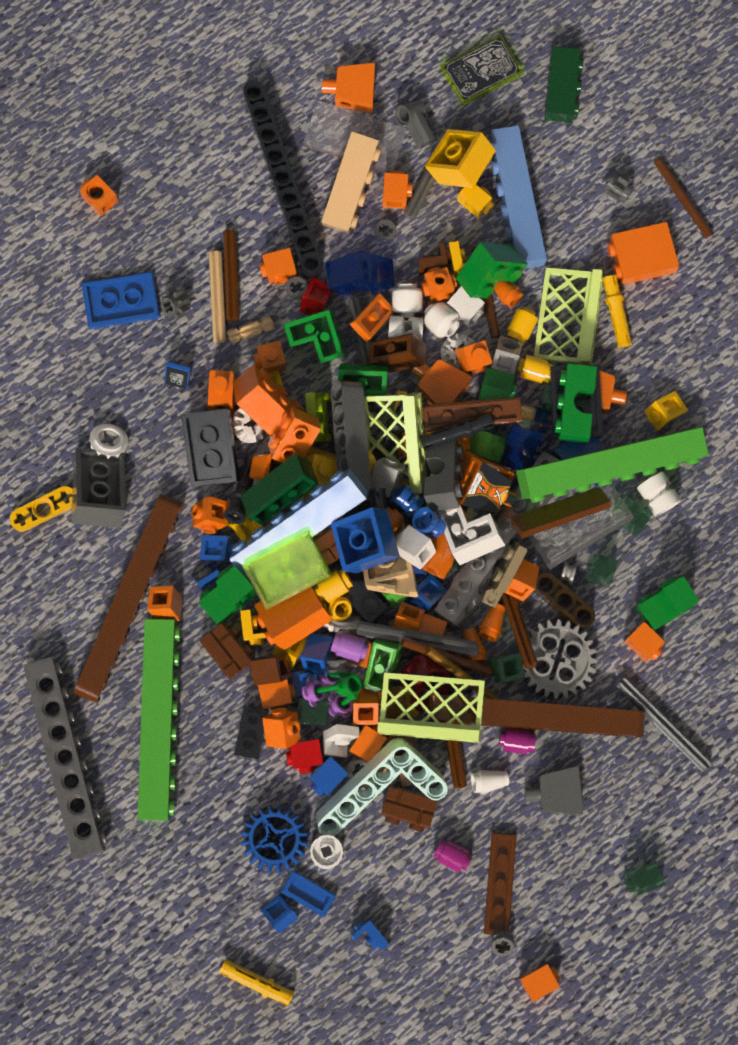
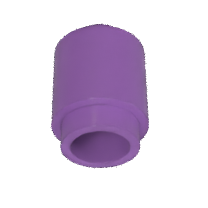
M337 632L331 651L335 652L336 656L359 663L360 658L365 660L369 645L365 644V638L343 632V634Z

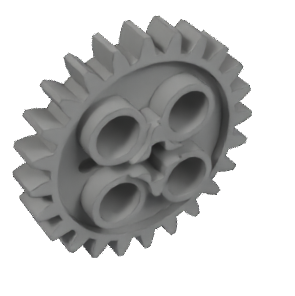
M558 619L555 626H553L551 621L547 620L546 628L539 623L537 625L538 632L533 629L529 630V634L532 637L530 640L537 661L546 663L548 672L541 674L537 672L536 668L526 669L524 664H521L517 667L518 670H525L521 679L529 678L530 681L527 687L535 685V694L543 690L545 699L549 693H553V699L557 700L561 693L565 700L568 698L569 691L573 696H576V687L583 691L586 688L583 681L587 683L592 681L587 674H595L596 672L594 668L590 667V665L598 662V660L591 658L597 652L595 649H589L593 640L585 641L584 638L587 632L578 634V625L573 630L570 629V621L565 626H561V621ZM544 639L553 640L555 648L553 650L545 649L542 644ZM564 639L565 643L560 655V660L563 662L558 664L554 679L551 681L549 676L554 665V659H551V657L557 654L560 640ZM569 646L576 647L579 652L578 657H569L566 653V648ZM521 655L517 656V660L522 661ZM562 669L568 670L571 673V680H561L559 671Z

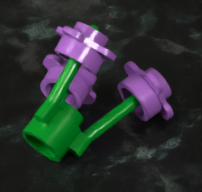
M355 672L329 673L328 676L326 674H319L320 681H314L312 677H308L306 685L302 688V694L304 699L309 701L311 707H315L317 701L324 698V692L336 690L338 695L331 693L328 696L330 701L329 714L333 717L336 715L342 716L344 719H348L351 716L352 700L358 699V693L362 688L361 680L355 675Z

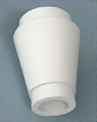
M477 770L476 773H471V786L474 793L482 795L509 785L507 771Z

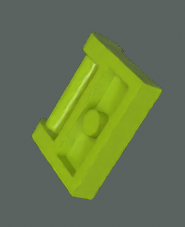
M305 393L306 413L317 417L321 427L314 442L332 441V435L329 434L327 411L329 393Z

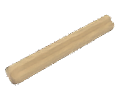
M216 250L209 252L212 330L214 343L226 342L222 253Z

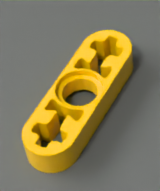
M68 486L60 487L14 510L10 515L11 525L15 530L24 532L71 509L72 496L67 504L64 501L57 503L59 507L57 510H55V506L50 498L54 497V500L58 501L62 498V493L72 494V488ZM41 503H48L51 509L47 515L42 516L37 513V507ZM32 508V512L37 520L33 521V518L29 517L25 520V525L15 524L19 514L26 517L30 515L28 509Z

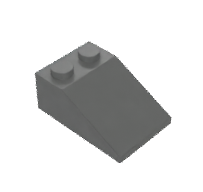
M75 449L71 503L72 524L121 528L126 512L124 453H121L118 458L110 456L107 459L106 455H98L96 450Z

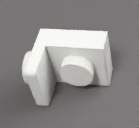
M336 724L323 731V755L346 758L348 755L347 745L350 744V741L359 737V727Z

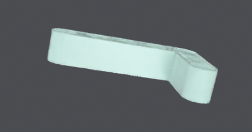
M394 738L318 810L316 822L321 835L330 836L338 834L400 773H403L432 800H440L447 794L448 788L444 777L409 742L403 738ZM398 750H406L401 756L394 755ZM423 766L419 772H412L414 767ZM380 767L388 768L384 773L376 772ZM433 782H440L436 788L429 787ZM363 784L370 785L366 790L358 789ZM351 802L350 806L346 808L341 807L342 803ZM326 819L334 820L331 824H323V821Z

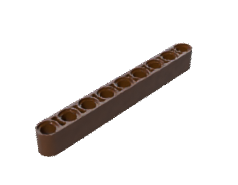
M163 494L159 495L74 690L75 695L95 703L100 701L101 690L104 691L110 678L111 667L114 668L120 655V646L124 645L130 632V629H128L130 623H134L140 609L138 606L140 600H144L150 586L148 584L150 577L153 578L160 563L158 559L160 555L163 556L169 542L167 538L170 533H173L179 519L177 517L179 511L183 510V502Z
M436 694L428 696V709L432 712L442 704V701ZM440 695L444 701L450 697V695ZM456 696L447 703L455 714L468 705L461 696ZM465 697L469 703L475 699V697ZM484 698L481 725L622 737L632 735L642 738L644 737L645 712ZM478 701L473 705L476 711ZM446 706L434 714V717L439 722L445 723L454 717ZM471 708L459 717L464 724L476 725V714ZM432 717L427 720V721H433V722H435V721L432 719ZM457 719L453 722L460 724Z

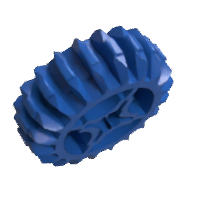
M268 805L269 813L267 814L264 813L262 808H259L258 811L261 816L257 818L252 813L250 817L255 822L253 824L249 822L244 823V826L250 828V831L241 832V836L248 837L247 841L241 842V846L249 845L250 849L245 850L243 853L245 856L251 853L254 855L249 860L251 864L255 863L257 859L260 861L257 866L259 870L263 868L264 864H267V873H271L272 866H276L277 873H281L280 865L285 864L286 869L290 870L291 866L288 862L292 860L297 865L299 860L295 855H305V852L299 848L300 846H308V842L301 841V837H307L308 832H300L299 829L304 828L306 824L305 822H301L298 825L295 823L300 818L299 814L294 815L293 818L289 817L292 812L291 808H288L285 814L282 813V805H278L277 812H273L272 805ZM269 819H283L291 827L277 830L272 826ZM263 823L266 829V836L254 845L255 831ZM268 827L276 835L286 833L282 836V840H279L281 851L278 850L274 843L263 845L270 838L269 834L271 833ZM295 833V846L289 855H286L283 842L287 837ZM265 848H273L280 859H266L258 851Z

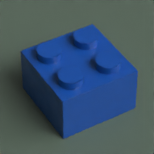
M372 507L331 523L343 572L360 573L400 557L387 509Z

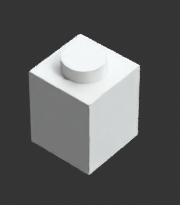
M462 286L447 302V305L459 315V320L467 326L472 322L476 324L485 313L482 311L485 302L480 298H470Z
M410 525L403 532H400L395 539L400 557L420 570L436 553L431 539Z

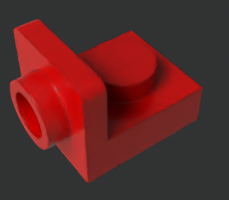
M312 277L302 296L300 312L308 316L323 312L334 291L335 285Z

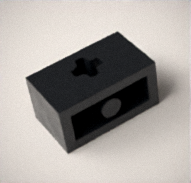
M243 706L234 752L235 758L260 762L265 737L262 718L269 715L268 710Z

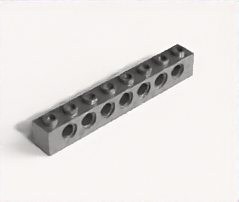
M543 451L533 466L558 461L559 459ZM520 487L517 488L515 491V503L511 507L506 505L495 521L505 546L468 561L434 610L441 620L446 621L448 625L461 632L480 604L484 588L490 587V584H492L493 573L497 567H501L506 548L509 545L512 546L514 540L521 543L524 539L520 537L511 524V517L547 505L553 497V493L545 495L546 500L532 503L531 499H522Z
M53 657L24 664L23 668L72 858L78 860L105 852L103 846L107 845L104 830L99 831L97 821H101L99 809L97 806L93 807L91 797L95 796L91 782H86L84 774L88 772L85 758H80L78 749L82 748L79 734H74L72 725L76 724L72 709L68 710L66 701L70 700L66 686H61L59 678L63 676L60 662L56 663ZM48 679L53 680V688L48 692L42 691V683ZM53 703H58L60 705L59 713L50 716L48 714V707ZM58 727L66 729V735L61 740L54 738V731ZM65 751H71L72 760L68 764H62L60 761V756ZM71 775H77L79 783L75 788H68L66 785V780ZM83 799L85 802L84 810L75 813L72 808L74 801ZM84 823H88L91 826V833L87 837L79 835V827Z

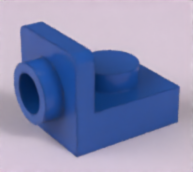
M202 535L199 559L233 564L229 560L233 551L232 547L239 541L229 536Z
M430 574L417 586L419 596H408L405 602L425 610L424 614H427L446 594L448 589Z
M362 920L351 929L354 932L350 936L353 940L366 931L369 935L365 939L374 950L379 947L382 951L389 945L371 921L366 923Z

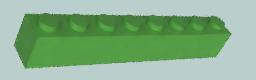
M703 427L516 470L522 499H531V502L534 503L546 500L545 495L552 493L554 497L568 495V490L576 488V491L579 492L591 489L590 484L598 483L599 486L613 484V479L620 477L621 481L634 479L635 473L642 472L643 476L657 473V468L664 467L665 470L679 468L678 463L686 461L687 465L700 463V458L709 456Z
M144 619L138 791L139 821H170V816L175 814V800H170L171 790H175L176 776L171 775V765H176V750H172V740H177V725H173V715H178V700H174V690L178 691L179 676H174L175 666H179L180 660L179 651H175V641H180V626H176L175 620Z

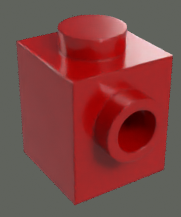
M319 739L295 743L290 747V751H285L288 766L293 765L294 771L299 770V774L314 772V767L323 765Z

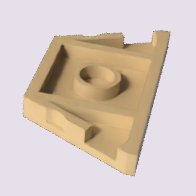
M403 513L401 514L403 518L401 521L402 527L394 532L395 539L400 532L407 528ZM402 557L397 558L395 563L381 564L363 571L365 585L368 590L410 597L419 596L414 566Z

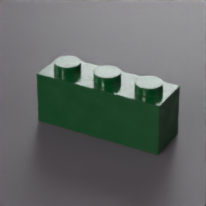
M552 46L544 120L572 123L574 116H578L580 102L576 101V94H580L582 80H578V72H582L584 58H580V49Z
M295 453L240 496L248 518L264 527L273 517L285 511L294 502L319 485L311 462Z

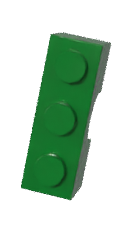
M568 363L565 371L561 370L559 385H563V394L558 395L557 409H561L560 418H556L555 433H559L558 441L588 443L591 434L592 414L582 413L577 410L574 405V399L579 396L592 397L595 391L596 366Z

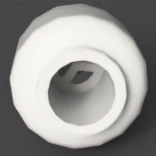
M398 284V288L392 291V310L395 313H400V316L404 318L415 317V313H420L423 310L422 289L417 288V284Z
M438 302L431 304L424 311V325L437 337H450L457 331L459 315L446 303Z

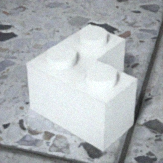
M461 505L459 508L436 512L441 514L446 520L444 534L451 552L459 565L505 546L498 526L491 514L469 522Z

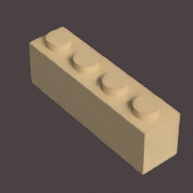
M351 132L321 221L323 226L350 234L351 229H356L360 217L356 215L359 206H364L367 193H364L366 184L370 185L374 177L375 171L371 170L374 161L378 162L381 156L382 148H379V140Z

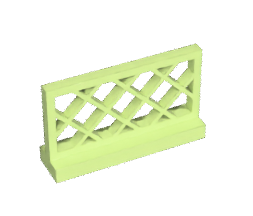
M546 268L534 357L548 360V362L592 365L603 286L602 270L593 269V272ZM550 274L561 276L565 282L554 289L549 283ZM578 277L588 278L587 286L580 291L572 284ZM569 285L575 292V295L565 302L558 292ZM555 295L562 305L551 312L546 303L547 300ZM579 297L584 303V308L575 314L568 305ZM566 308L573 317L561 324L555 315ZM552 318L559 327L548 335L543 325ZM576 320L581 326V331L572 337L565 328ZM560 331H563L569 340L558 347L552 338ZM547 341H550L556 349L550 355L540 354V347ZM573 343L578 349L577 358L567 357L562 350Z
M421 393L364 396L369 450L372 453L378 448L385 456L395 458L393 454L401 447L407 453V460L403 465L406 466L408 464V469L405 468L404 473L409 477V486L414 494H422L424 492L425 477L428 476L426 451H424L419 437L424 435ZM403 400V412L398 416L389 406L393 401ZM368 401H375L383 408L376 417L369 412ZM385 411L395 419L389 428H386L378 420ZM397 423L405 429V436L401 441L391 432ZM374 424L385 432L378 441L370 435V428ZM387 435L397 444L390 453L380 444Z
M384 673L380 722H378L377 732L382 735L481 743L485 681ZM389 679L401 680L406 686L395 697L389 691ZM404 680H410V681H413V682H411V683L408 685ZM418 681L426 682L431 690L419 699L411 687ZM429 682H435V683H438V684H436V685L433 687ZM447 683L451 684L456 692L444 701L436 689L442 684ZM454 684H459L463 686L458 689ZM469 685L479 686L478 697L469 703L461 692ZM409 690L417 701L405 710L397 699ZM434 692L442 701V704L430 712L422 701ZM389 694L392 699L387 703ZM459 694L468 705L455 714L447 703ZM478 701L476 711L473 705ZM396 702L403 713L396 719L386 718L387 708ZM421 704L429 715L421 721H414L409 712ZM446 706L454 717L447 723H439L434 714ZM469 708L476 714V726L465 725L459 719ZM404 716H407L410 720H401V719H402ZM431 717H432V719L435 721V722H426V721H427L428 719H430ZM457 719L461 725L451 723H453Z

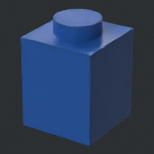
M311 633L300 655L305 672L309 671L310 673L326 674L328 676L327 669H329L330 665L327 664V660L335 659L336 653L331 651L334 641L333 637L325 634Z
M330 756L310 777L312 782L310 787L320 797L323 794L328 797L349 774Z

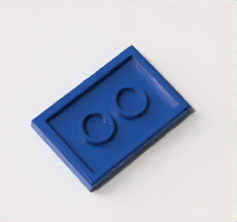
M152 271L82 282L89 330L160 318Z

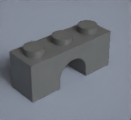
M457 440L426 450V460L432 474H437L425 477L424 485L425 500L428 507L433 511L454 509L460 506V497H463V486L460 481L461 478H464L461 460L465 459L463 446L459 445Z

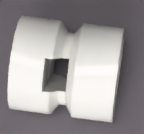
M390 316L388 338L414 333L418 339L422 340L423 318L410 317L408 320H405L403 316Z
M664 472L652 476L637 487L642 498L649 500L648 507L654 517L663 514L682 501L676 490L669 488L670 481Z
M320 836L311 845V859L319 868L332 869L342 860V844L334 836Z

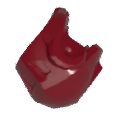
M423 653L416 655L400 672V674L451 678L449 671ZM404 680L408 685H409L411 682H413V681H410V680ZM418 681L411 687L419 699L422 697L420 695L421 691L431 690L426 682ZM429 682L433 687H434L436 684H438V683H435V682ZM444 683L436 691L439 695H446L451 684ZM410 693L411 699L409 702L413 705L417 699ZM427 697V698H426L425 700H423L422 702H423L424 705L428 708V697ZM421 704L415 707L419 712L425 710Z

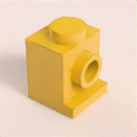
M477 183L473 188L464 187L458 193L457 201L478 219L483 213L487 216L495 207L490 192L483 186H477Z

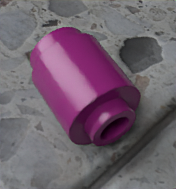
M506 727L505 732L500 731L499 746H503V752L526 755L527 752L533 753L536 733H531L527 729Z
M444 839L441 840L433 856L438 859L439 863L458 873L461 869L466 871L473 858L468 855L469 849L451 840L446 841Z

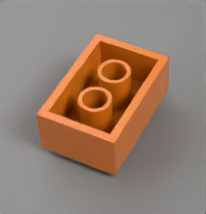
M253 364L233 382L236 404L272 436L277 434L283 415L288 414L292 407L303 412L305 410L297 400L292 401L288 397V393L282 385L278 384L276 386L271 381L272 378L265 369L262 368L260 370Z

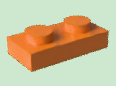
M378 293L350 325L367 342L394 311L388 301Z

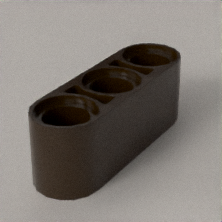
M545 572L538 576L534 590L537 596L564 619L570 621V624L574 627L578 625L580 630H584L591 626L595 620V612L590 605L553 574ZM541 580L549 581L552 586L551 590H542L539 582ZM558 597H568L570 606H561L558 603ZM577 613H587L589 622L581 623L577 619Z

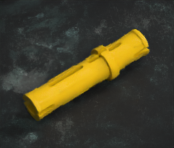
M617 275L603 277L602 281L607 298L605 303L610 310L617 348L631 346V336L623 307L624 296L621 295Z
M225 959L219 974L261 993L263 998H272L286 1005V1007L289 1006L295 993L274 983V979L270 978L268 980L229 961V959Z

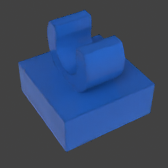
M304 670L292 673L296 698L303 697L302 688L306 685L308 677L318 681L316 673L305 672Z

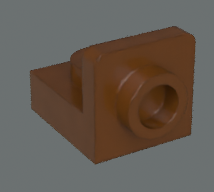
M444 242L439 243V256L429 254L423 256L422 259H418L417 268L419 275H424L429 269L434 267H441V269L448 267V263H451V254L449 249H445Z

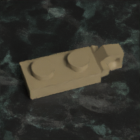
M514 540L512 546L509 545L506 548L501 567H497L493 573L492 584H490V587L484 588L480 599L483 603L495 608L502 594L506 593L527 553V549L521 543Z

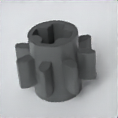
M624 173L620 177L613 175L605 187V190L609 192L607 199L615 204L618 200L625 202L634 190V187L630 185L632 179Z
M174 288L166 291L167 295L162 297L161 302L163 312L169 318L173 316L176 319L184 317L185 312L190 311L191 301L189 296L183 289L177 291Z

